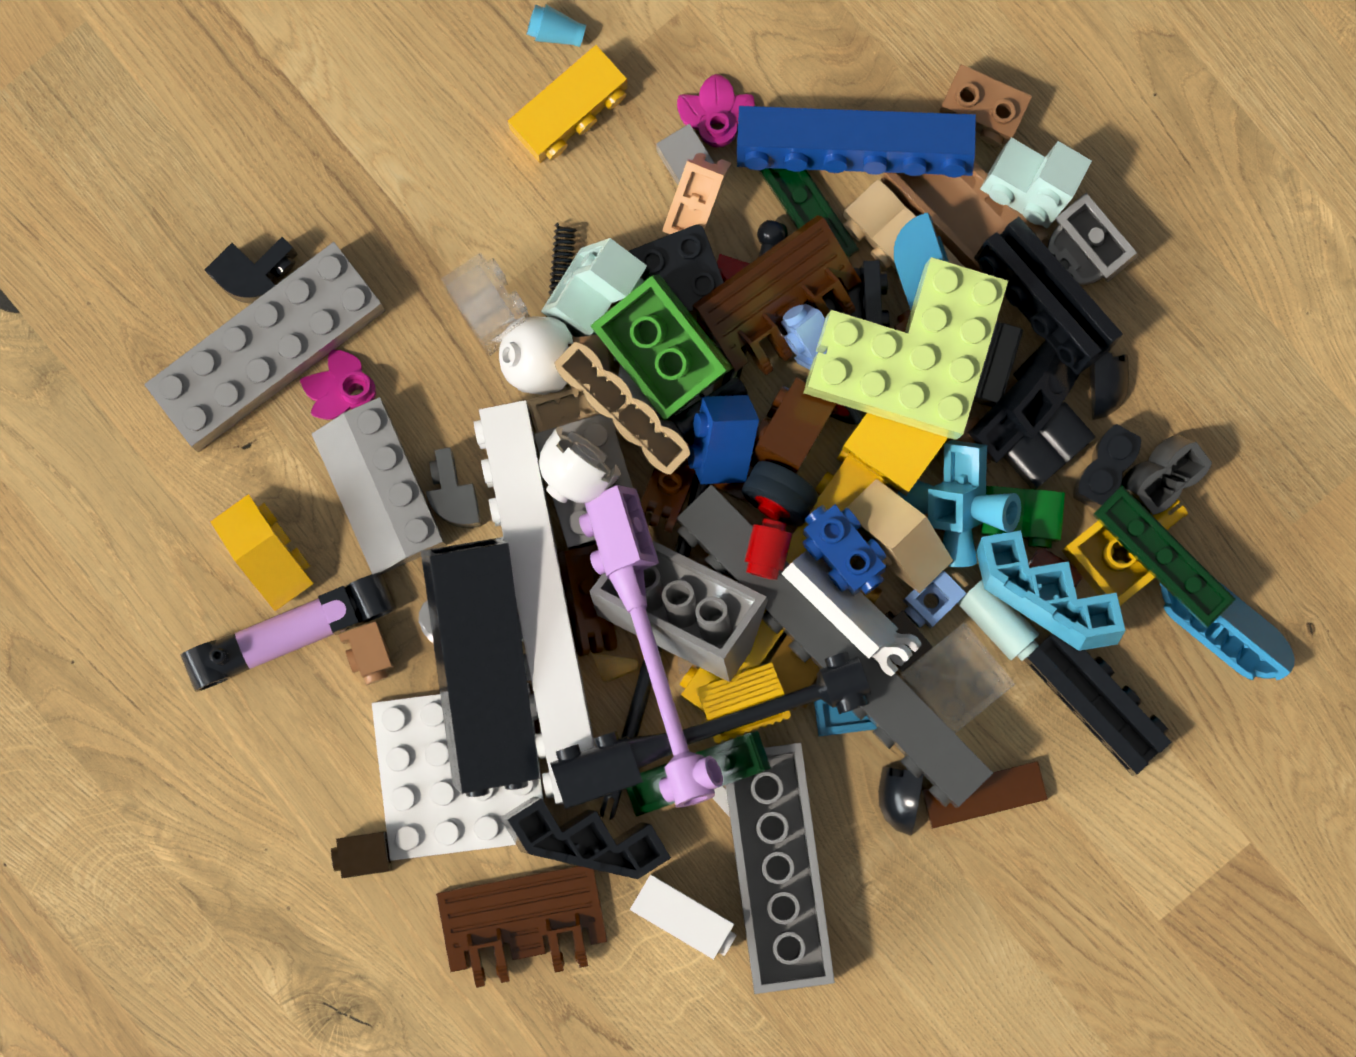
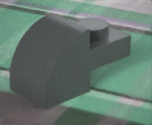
M451 448L435 450L436 460L429 462L433 484H441V489L426 492L430 505L441 519L453 526L461 528L482 526L476 490L473 483L459 486Z

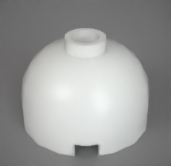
M532 316L510 326L503 335L499 347V362L506 380L521 392L547 395L562 390L567 383L557 372L554 362L569 348L568 344H573L571 333L566 325L556 317Z
M557 427L546 441L540 453L539 466L541 474L549 484L546 490L553 498L562 503H566L568 499L576 503H589L614 485L621 475L620 470L616 464L610 470L604 463L608 456L593 443L573 431H570L566 437L562 435L563 428Z

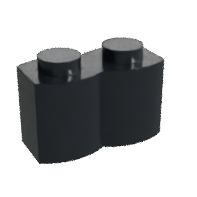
M1063 402L1033 439L1023 436L1003 457L1030 488L1036 490L1093 441L1096 436L1070 406Z
M1118 424L1111 427L1097 442L1092 455V463L1079 475L1074 486L1073 498L1097 511L1120 488L1122 473L1133 464L1139 454L1141 437Z

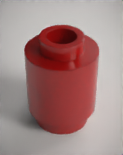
M763 518L762 525L753 524L744 562L748 563L746 573L772 580L778 579L779 571H784L793 535L785 531L787 524Z

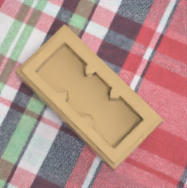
M572 386L556 393H549L526 400L536 433L600 414L590 406L583 390Z

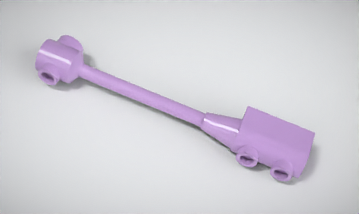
M616 485L605 490L598 498L591 502L584 503L587 513L579 517V523L583 533L589 538L594 536L598 550L590 555L593 568L600 575L606 573L607 579L611 580L627 612L631 614L674 755L664 767L667 777L659 782L660 792L667 802L675 801L676 807H687L713 798L715 796L714 789L722 786L723 776L718 763L713 757L707 756L704 758L703 755L689 752L646 611L647 599L643 570L659 564L637 490Z

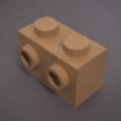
M960 64L939 113L976 114L975 131L980 133L979 138L988 144L1000 147L1001 144L1006 145L1010 138L1014 137L1032 96Z

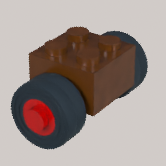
M808 376L805 381L796 377L790 388L783 385L766 415L772 420L769 421L763 418L757 428L750 465L754 468L742 488L744 497L759 509L761 513L773 520H778L792 526H802L806 522L805 518L817 503V491L806 480L797 475V472L829 417L831 416L839 421L857 425L867 414L860 410L804 394Z

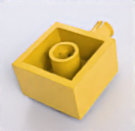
M1177 499L1165 511L1151 515L1166 530H1169L1179 520L1186 517L1188 512L1182 505L1171 515L1168 514L1172 508L1180 503ZM1097 521L1061 551L1098 596L1117 593L1119 605L1121 606L1155 577L1128 550L1124 555L1127 563L1122 560L1114 561L1112 558L1114 554L1112 546L1116 549L1124 546Z

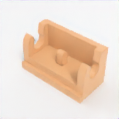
M697 153L693 160H687L662 232L673 234L693 225H700L707 232L731 162L721 159L716 164L705 161L706 156L704 153Z

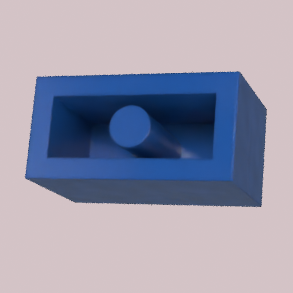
M749 395L702 398L700 413H696L694 416V443L689 445L690 455L687 457L688 465L691 469L695 470L700 484L746 482L759 424V418Z

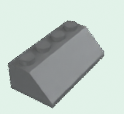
M380 397L341 414L312 433L372 574L378 572L386 573L421 557V551L446 546L385 404Z
M652 541L659 564L647 568L643 572L647 599L646 611L657 646L730 682L752 650L768 602L767 596ZM606 573L602 574L589 591L597 616L637 635L631 614L627 612L611 580L607 579Z

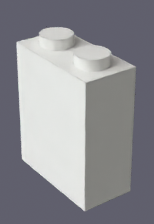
M650 874L630 908L634 913L713 960L717 953L725 956L737 936L731 931L734 926L733 922Z

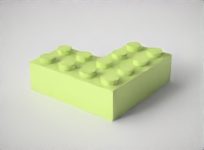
M931 257L924 265L905 332L830 310L824 321L816 348L818 353L813 359L803 393L957 440L964 434L1008 281Z

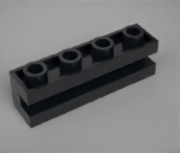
M1020 217L1010 222L1001 234L996 232L986 239L974 256L983 273L1008 281L1005 296L1009 303L1021 311L1031 323L1033 330L1050 344L1057 352L1061 362L1069 366L1076 375H1079L1107 354L1123 335Z
M1051 633L1024 659L1028 666L1131 776L1139 774L1154 756L1161 753L1172 743L1166 737L1169 729L1154 714L1148 717L1138 707L1142 703L1141 699L1127 685L1122 689L1111 678L1115 672L1100 656L1093 659L1086 650L1078 651Z

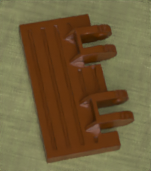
M817 215L698 300L692 307L717 348L733 367L732 370L738 371L749 363L741 347L745 346L760 371L768 375L773 371V366L758 343L767 336L777 355L784 359V361L793 356L791 349L782 334L785 336L788 334L781 324L784 314L791 308L804 305V302L808 301L810 306L820 310L824 318H826L830 310L822 296L830 291L839 309L845 314L851 315L856 309L846 290L849 291L860 283L861 280L824 217Z
M576 866L436 893L450 972L468 969L465 951L469 950L476 988L485 986L486 981L480 948L494 946L497 976L500 982L504 983L510 981L504 943H509L512 960L546 954L543 936L548 935L552 962L556 973L564 971L563 967L565 965L557 933L573 932L576 948L574 950L575 958L580 968L588 966L582 928H588L591 945L608 942L594 869Z

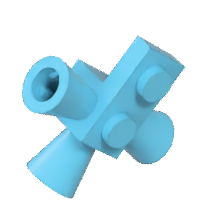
M950 440L944 443V482L933 486L918 480L907 496L898 491V495L921 513L928 514V520L933 528L945 530L942 543L953 559L949 567H969L978 563L972 528L985 523L1009 533L1015 530L1020 519L1021 501L1016 493L986 495L987 445Z

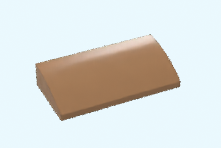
M975 161L972 176L963 175L952 178L937 174L909 176L905 173H884L880 180L916 217L927 212L930 214L936 235L941 237L943 244L966 268L983 273L974 256L986 239L996 232L1001 234L1006 226L1017 217H1020L1041 242L1047 237V234L1038 225L1027 221L1023 214L1007 205L996 203L990 198L989 194L980 190L988 174Z

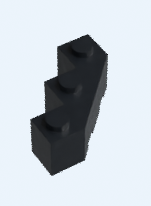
M538 797L530 798L500 817L520 852L633 879L641 878L671 858L649 823L640 822L613 840L597 811L587 809L559 827L542 798Z

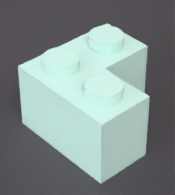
M1011 137L998 154L980 190L989 194L990 198L996 203L1007 205L1023 214L1027 221L1048 228L1075 195L1092 160L1059 141L1044 157Z
M611 238L580 248L541 312L547 317H556L562 321L574 337L596 335L590 325L603 316L612 303L624 299L643 283V279L640 277L647 265Z

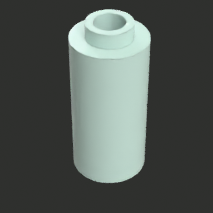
M982 580L957 603L1010 661L1016 656L1023 661L1039 646L1034 640L1039 635L1035 628L1019 611L985 590Z

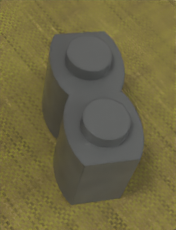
M1174 435L1162 441L1154 449L1148 461L1141 462L1131 468L1123 477L1121 486L1149 513L1153 515L1158 514L1175 503L1183 488L1190 487L1199 482L1209 471L1212 462L1197 442L1180 435Z

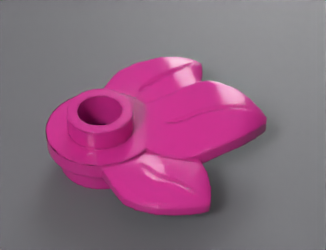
M714 74L704 81L700 88L699 96L683 94L679 95L677 99L678 113L682 122L685 125L690 123L693 129L699 130V135L705 143L716 148L728 145L736 137L739 106H755L753 95L740 94L735 96L730 82L719 74ZM718 123L725 125L719 130L711 127L713 124Z
M333 349L329 352V371L312 374L300 379L301 386L306 395L313 401H316L312 407L311 415L320 419H335L350 409L352 410L374 400L376 396L374 381L362 372L360 360L354 355L341 350ZM355 390L363 391L358 395H351V393Z

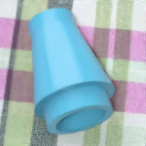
M545 4V7L535 5L526 35L535 37L534 41L568 44L580 47L586 25L575 21Z

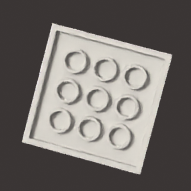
M527 683V686H528V694H531V692H530V684ZM440 694L372 703L390 861L516 845L500 817L532 797L542 798L544 801L537 748L536 754L540 779L528 781V786L521 789L507 790L504 786L490 788V793L487 795L467 797L466 793H460L452 784ZM532 718L533 731H534V734H536V733H535L534 720H533V718Z

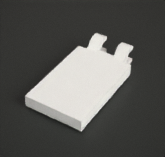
M806 550L781 574L868 658L874 657L879 662L881 669L887 675L892 676L898 668L891 660L895 664L902 666L912 656L911 650L916 652L921 646L920 640L912 634L897 633L898 628L861 592H858L855 596L848 589L841 592L828 576L831 568L822 558L816 561Z

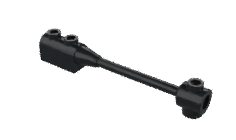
M847 651L824 659L827 667L819 670L816 684L683 729L687 745L820 699L832 708L837 707L839 714L870 704L867 696L871 695V691L859 657L850 659ZM617 731L594 738L596 744L594 748L581 752L579 744L556 751L558 760L550 762L564 807L569 809L643 783L639 769L665 756H669L673 752L667 733L631 738L626 736L619 739Z

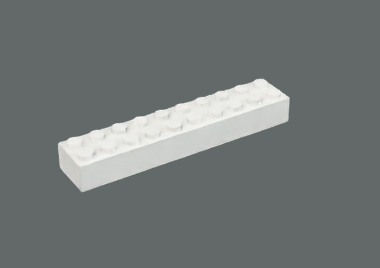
M525 400L479 409L481 420L473 422L477 443L480 449L487 450L488 459L481 460L485 483H487L488 488L494 487L496 498L489 499L492 520L495 526L501 525L503 537L499 538L509 543L521 641H524L526 654L523 655L527 681H532L534 691L533 694H529L531 716L533 720L539 719L541 733L534 734L536 748L540 759L547 758L549 769L548 773L542 774L546 797H554L555 804L560 805L563 804L550 764V762L558 760L555 752L579 744L582 752L594 748L595 742L568 613L543 477L539 466V456L531 416Z

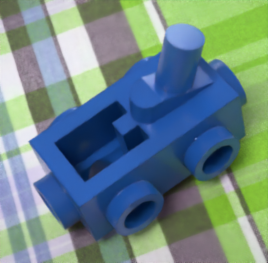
M835 504L827 510L824 505H821L805 518L808 526L804 528L803 535L806 539L802 543L816 561L822 558L831 568L828 576L841 592L848 589L855 596L862 590L867 595L884 581L881 574L885 572L886 566L882 561L887 556L874 539L866 542L858 533L857 529L861 527V524L850 509L846 507L840 511ZM852 557H861L865 561V567L861 570L853 569L850 565Z

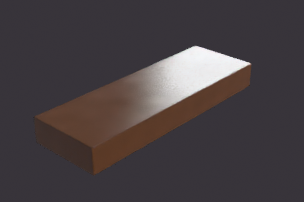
M1038 761L993 772L968 799L956 808L951 803L946 807L943 806L931 794L929 789L922 790L931 829L1048 800Z

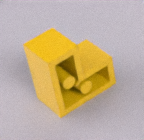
M248 494L210 521L236 564L274 611H277L313 585L312 580L305 571L311 565L297 547L290 551L286 546L291 540L265 502L258 506Z

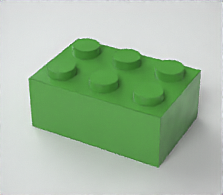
M660 274L649 277L590 325L664 420L673 417L733 369Z

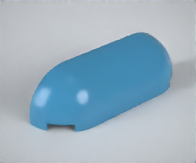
M928 212L906 223L900 230L894 245V262L910 310L913 306L924 265L928 260L933 257L949 262L941 237L936 235L932 217Z
M1160 583L1165 602L1163 607L1170 618L1240 675L1250 680H1254L1255 677L1265 679L1276 678V680H1280L1291 673L1295 664V658L1286 638L1277 628L1222 583L1220 584L1236 600L1208 628H1205Z

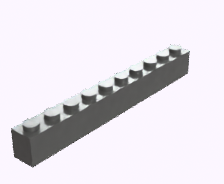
M712 485L677 517V523L681 526L677 533L692 548L699 544L709 554L704 560L714 571L722 575L726 572L734 581L767 596L768 602L762 620L776 634L783 630L792 639L788 646L804 663L810 658L822 669L827 667L824 659L847 651L850 659L859 657L871 691V695L867 696L870 704L854 709L851 712L860 720L865 716L869 718L877 727L873 734L888 749L895 745L905 755L901 760L902 764L916 778L923 774L933 784L929 791L943 806L946 807L951 803L955 808L959 807L993 774L896 673L892 676L887 675L874 657L868 658L781 574L783 571H779L777 580L746 573L748 563L744 562L753 527ZM787 561L784 570L790 565Z

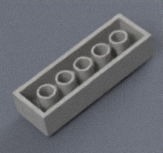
M333 242L144 385L189 445L197 452H200L327 356L330 351L339 347L384 313L385 309L335 242Z
M801 743L765 747L771 769L725 785L754 994L835 983Z

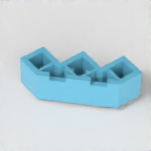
M1021 530L981 538L976 554L985 590L1078 651L1117 645L1126 630L1117 593L1077 599L1069 561L1029 568Z

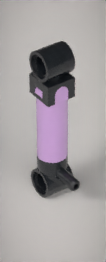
M378 572L358 579L346 587L341 586L319 595L318 599L219 640H213L193 647L180 654L194 691L198 692L331 635H339L361 626L362 623L385 616L395 611L397 607L383 573Z

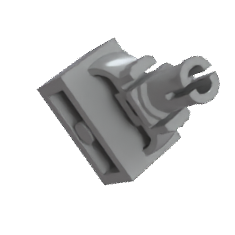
M1087 193L1056 217L1059 226L1050 237L1048 249L1080 285L1093 284L1102 278L1109 282L1138 258L1135 249Z

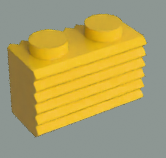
M772 662L763 666L751 667L745 672L734 675L730 682L724 679H717L711 681L708 685L696 688L707 721L785 695ZM788 710L713 736V739L716 743L720 744L722 740L728 741L730 737L743 736L745 732L750 733L753 729L758 730L760 726L766 728L768 724L773 725L775 721L781 722L783 718L788 720L791 716L790 711Z

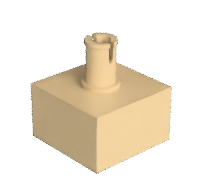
M878 479L868 486L847 507L859 520L861 527L857 531L866 542L874 539L885 552L887 558L882 562L886 568L918 593H921L953 562L952 557L928 518ZM859 557L851 567L861 570L865 567V561Z

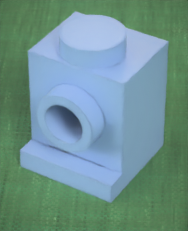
M805 303L788 310L784 314L781 324L788 333L784 336V339L790 349L797 355L794 357L796 362L810 370L813 359L818 353L816 348L825 318L820 310Z
M943 570L921 593L913 590L903 600L908 606L904 612L919 628L926 624L931 629L967 593ZM928 594L935 595L938 599L937 607L927 608L923 602L924 597Z

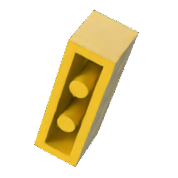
M595 45L508 120L509 129L539 163L547 157L553 160L567 148L568 144L566 141L576 132L579 135L584 134L597 122L595 116L605 107L609 110L613 109L626 97L627 94L624 91L628 88L627 78L602 50Z

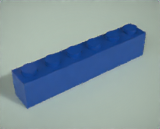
M739 106L737 167H747L751 170H763L765 168L787 169L793 172L826 170L830 173L856 171L872 175L905 173L909 176L937 174L952 178L963 175L972 176L975 160L976 114Z

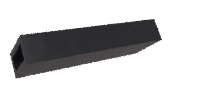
M500 538L421 551L452 784L460 793H466L467 797L484 796L490 793V788L504 786L507 790L525 788L528 786V781L537 780L540 777L509 543Z

